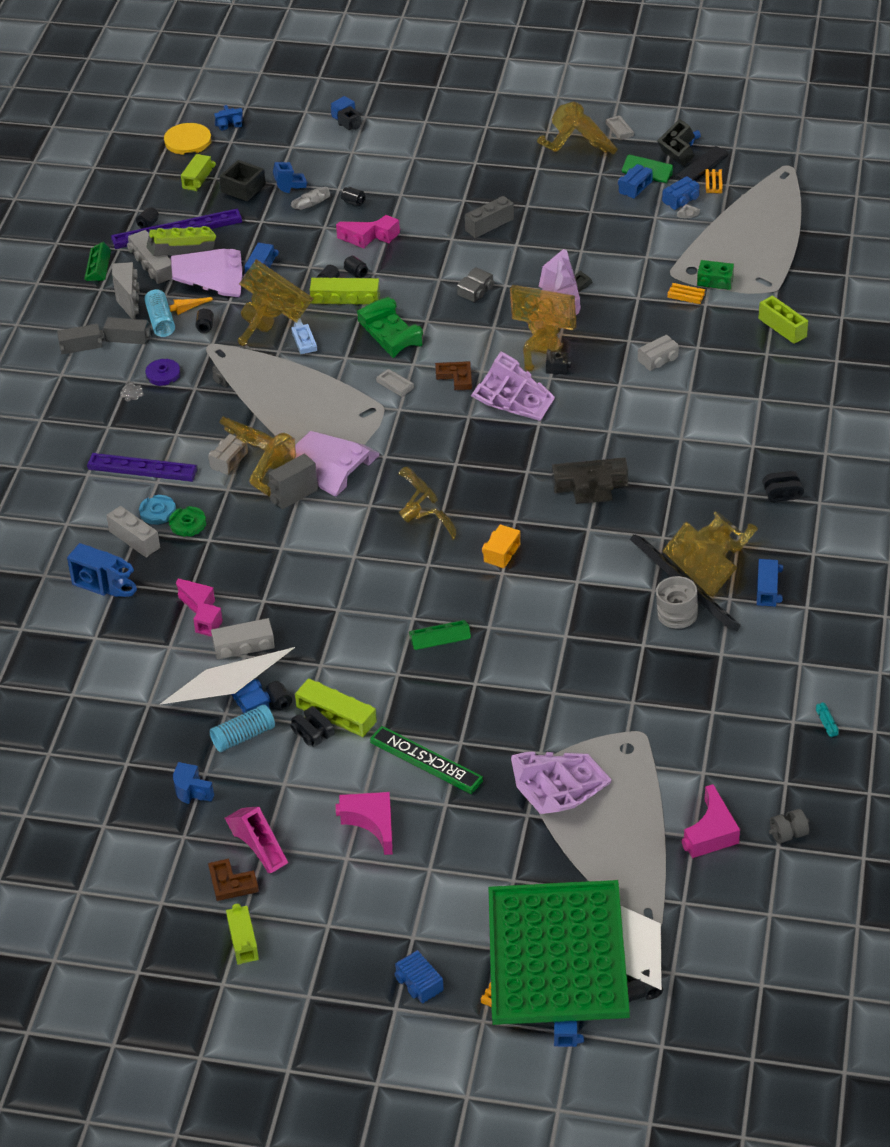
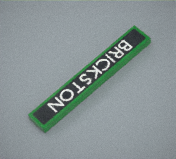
M381 726L370 738L371 744L471 795L483 782V776L384 726Z

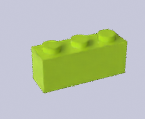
M773 295L759 303L758 319L793 344L807 337L808 320Z

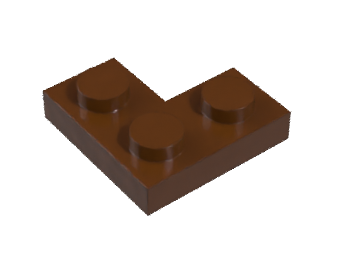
M470 361L435 363L436 380L454 379V390L472 389Z
M229 859L208 863L216 901L259 892L254 870L233 875Z

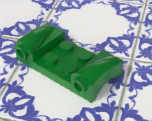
M385 297L357 310L358 322L394 358L407 346H422L423 330L416 324L408 326L396 314L397 304L395 300Z

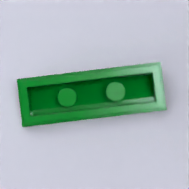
M630 154L627 156L622 168V173L627 174L630 168L632 169L637 164L642 165L644 168L652 169V180L667 183L673 173V165Z
M101 242L90 250L85 274L86 281H104L106 279L111 249L105 242Z
M465 620L408 632L414 650L471 638L469 624Z

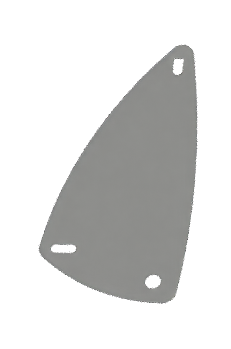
M791 166L780 167L736 200L688 247L671 268L670 275L682 282L697 286V273L693 275L686 273L688 267H695L698 270L701 260L734 264V277L731 290H717L747 294L770 293L779 290L793 261L800 234L801 197L795 169ZM784 172L789 173L786 179L780 178ZM760 277L772 283V286H765L757 282L756 278Z
M210 344L206 348V352L240 399L289 449L295 446L310 431L365 445L381 425L385 411L382 404L324 373L283 358L248 349L220 344ZM221 349L226 356L223 358L219 357L215 351ZM370 408L376 409V412L364 418L359 416L360 413Z
M639 731L621 732L589 739L557 752L553 756H563L564 753L589 754L612 781L608 786L575 808L540 814L548 830L566 856L588 881L618 880L620 905L643 916L644 909L650 908L653 920L661 923L662 926L666 883L665 827L659 782L648 737ZM629 743L633 745L634 751L630 754H624L620 751V746Z

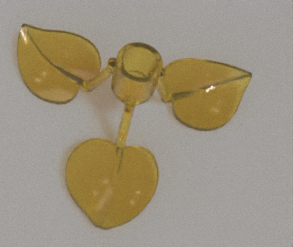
M403 467L398 475L406 478L417 491L405 507L399 511L401 517L409 523L415 517L419 519L422 516L435 513L449 531L452 540L455 539V525L442 510L439 511L435 508L420 513L422 508L419 504L426 497L432 503H436L438 501L437 496L410 467ZM419 493H424L417 502L414 501Z

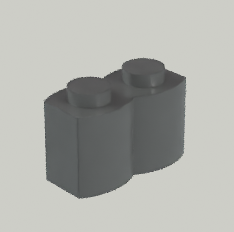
M477 267L473 268L467 277H464L458 283L457 295L476 302L483 297L485 292L492 289L494 285L493 274Z

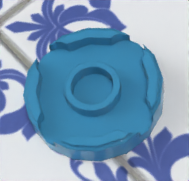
M154 495L150 499L148 497L142 501L139 507L141 519L146 523L155 525L168 522L170 515L176 510L173 499L166 495Z

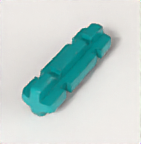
M818 703L816 705V712L824 728L827 729V734L830 737L837 736L839 728L835 724L836 722L826 703Z

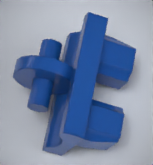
M224 105V110L214 113L215 126H218L221 131L227 130L228 124L231 123L236 128L242 127V108L228 109V106Z

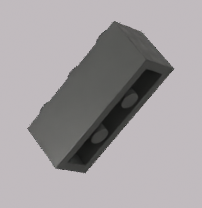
M502 196L465 214V231L474 238H477L513 220L514 203L505 196Z

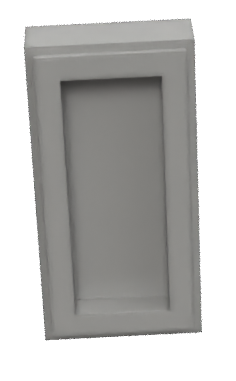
M620 115L606 119V125L619 140L634 136V131Z
M390 369L376 377L377 383L401 397L414 389V383Z

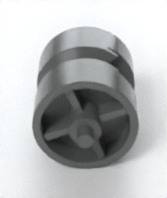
M801 809L789 811L786 813V816L780 814L771 817V830H769V833L773 835L779 844L792 840L793 836L795 838L806 836L809 834V818H806Z

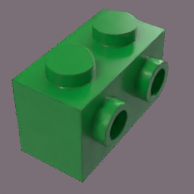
M701 260L697 273V286L731 290L734 264Z

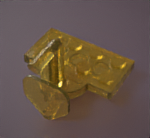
M575 101L560 105L554 113L552 123L560 131L555 140L550 142L546 140L545 136H540L537 139L538 144L556 152L560 150L576 128L584 137L590 140L589 143L592 146H599L605 153L609 151L615 154L618 150L595 122L584 114L583 106Z
M256 259L239 283V285L253 293L251 298L252 303H246L241 310V316L250 324L242 336L238 338V343L242 346L246 345L256 328L263 332H268L274 324L273 317H277L281 313L297 322L314 298Z
M517 285L510 287L512 319L527 322L533 334L523 346L525 371L529 372L534 369L531 351L547 354V349H551V352L559 351L562 348V343L557 337L560 329L574 330L576 328L575 296Z
M222 416L219 423L225 426V431L231 434L235 433L237 435L236 438L244 443L247 441L249 444L265 450L250 477V484L270 497V487L261 481L269 468L275 470L295 459V438L287 433H280L272 438L265 432Z
M716 511L713 513L715 519L712 523L703 527L700 531L696 530L686 521L662 550L711 597L718 592L737 569L726 557L728 551L730 550L734 553L740 551L755 531L758 530L755 525L748 524V528L742 533L727 518ZM732 531L740 536L738 541L729 536Z

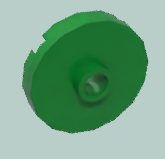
M187 506V509L179 508L175 510L169 517L171 531L176 535L184 537L199 534L206 526L205 513L201 509Z

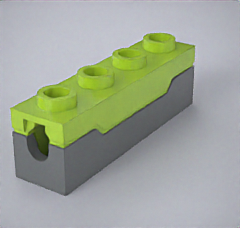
M207 226L199 228H158L157 230H150L146 247L153 256L211 251L214 247L216 235Z

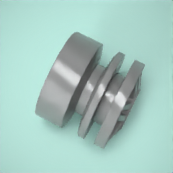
M681 576L669 577L661 581L656 588L659 621L663 625L675 629L685 628L693 624L698 617L697 587L695 583Z

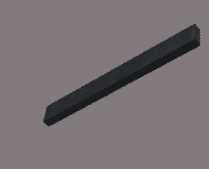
M633 534L630 538L639 549L669 576L688 578L645 538ZM696 585L697 601L727 628L738 631L741 624Z

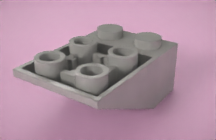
M133 262L112 264V277L116 301L131 319H136V314H139L138 292H140L139 282L136 280L138 279L137 269H134Z

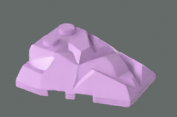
M563 249L542 268L539 287L542 288L541 297H536L539 308L533 312L534 331H544L549 327L560 329L580 311V296L567 250Z

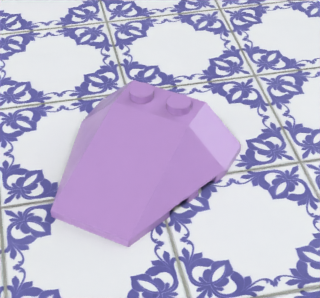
M218 249L171 256L173 280L192 286L193 283L201 285L204 290L208 291L210 288L218 291V294L223 296L240 297L242 263L239 250Z
M501 351L493 362L490 371L482 383L478 384L471 396L488 406L541 421L555 397L540 382L537 384L531 378V374L528 371L525 372L519 366L520 363Z
M313 431L305 435L288 453L293 459L304 453L316 463L318 486L335 497L347 487V476L362 462L369 466L379 456L377 451L366 445Z
M524 752L512 755L511 757L517 788L540 814L575 808L608 786L612 781L589 754L564 753L563 756H553L552 752H546V755Z

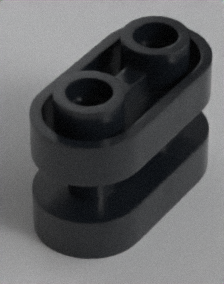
M794 471L771 473L762 480L767 497L772 502L796 500L804 494L800 478Z
M314 706L304 710L305 718L298 714L291 719L290 727L295 734H299L308 746L316 747L322 743L321 736L328 739L335 734L331 722Z

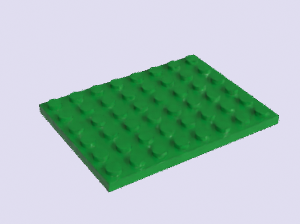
M618 880L488 887L492 1025L630 1018Z

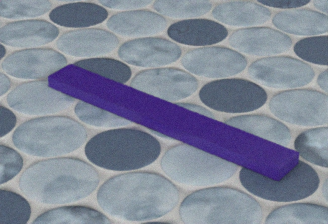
M238 209L111 235V240L114 248L120 249L127 247V243H129L128 236L144 230L149 233L150 230H157L158 228H199L202 226L214 229L242 223V217Z

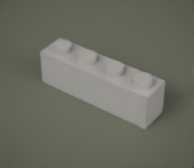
M146 230L128 236L129 243H127L129 252L134 254L137 261H140L143 269L148 271L151 279H154L157 284L172 279L170 258L167 255L153 256L146 247L149 233Z

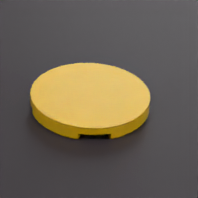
M183 123L170 128L164 135V142L166 148L176 154L199 153L210 145L211 133L207 127L201 124Z

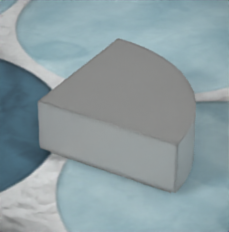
M685 204L677 212V217H696L700 214V209Z

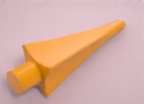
M213 298L173 299L174 304L169 305L171 312L176 311L177 315L196 306L210 302Z

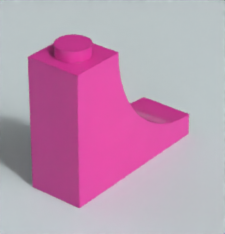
M713 784L705 787L707 812L695 825L684 829L682 845L692 858L739 844L740 829Z
M390 792L339 795V803L336 804V816H340L341 825H354L370 831L381 842L384 855H393Z
M260 807L241 808L225 818L234 837L242 839L254 851L267 873H272L288 863Z

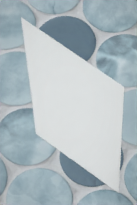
M295 647L206 669L160 704L235 694Z
M621 906L626 974L636 979H641V981L661 990V923ZM650 969L649 977L641 972Z

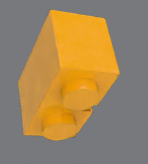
M500 524L496 531L492 532L489 541L485 542L482 547L484 562L505 568L512 555L521 545L520 531Z

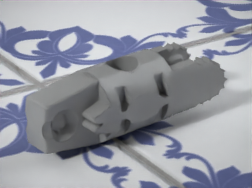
M322 187L305 193L301 197L294 199L291 202V206L294 209L303 210L319 204L330 197L328 187Z

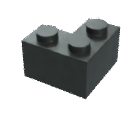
M679 118L657 142L665 154L683 167L695 156L689 145L695 138L691 127Z

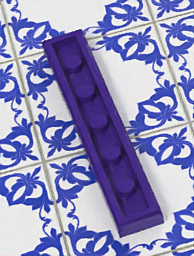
M92 453L87 464L88 470L193 482L198 470L197 465L99 453Z

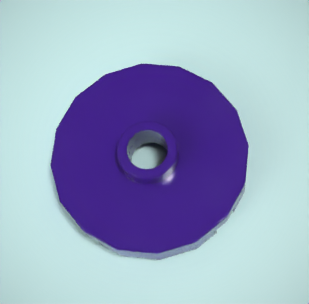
M171 359L155 360L145 370L146 378L151 384L157 386H166L172 381L174 383L178 380L181 373L179 364Z

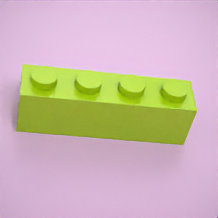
M311 278V304H370L379 300V278Z
M309 678L295 693L297 708L306 710L314 706L332 724L361 737H364L377 722L376 708Z

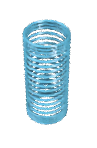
M161 290L149 291L145 295L144 301L154 333L160 337L169 336L174 332L175 324L166 295Z
M263 704L256 709L250 710V712L244 713V715L241 714V716L235 717L231 721L228 720V722L210 729V736L216 749L219 752H224L229 747L235 746V744L238 745L248 740V738L251 739V737L258 736V734L264 733L267 729H273L275 727L274 717L270 709Z

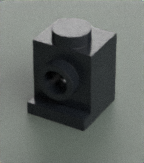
M351 106L338 111V125L344 126L347 130L358 129L362 125L361 114Z
M547 349L546 373L567 375V370L571 368L572 357H569V353L551 352V349Z

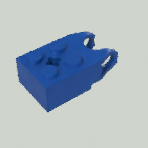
M79 543L67 557L72 585L103 596L110 594L112 596L129 597L133 596L137 591L134 582L128 579L131 573L134 572L132 565L118 556ZM122 568H128V569H129V570H128L127 572H125V573L122 572ZM132 587L130 591H123L121 588Z

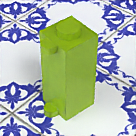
M196 154L181 174L183 189L198 191L212 171V168L216 165L214 161H211V156Z
M234 904L232 909L226 910L237 965L259 960L248 906L241 907L240 904Z

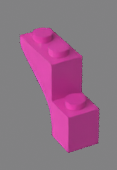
M385 215L374 222H339L336 224L338 239L365 248L375 238L390 243L400 234L398 219Z
M178 578L176 585L178 587L179 599L196 613L193 619L195 632L212 637L211 630L219 628L223 622L221 608L213 605L215 602L213 587Z

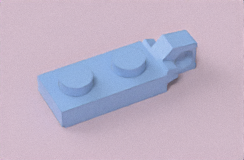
M300 317L293 318L294 327H291L300 354L317 351V345L309 325H303Z

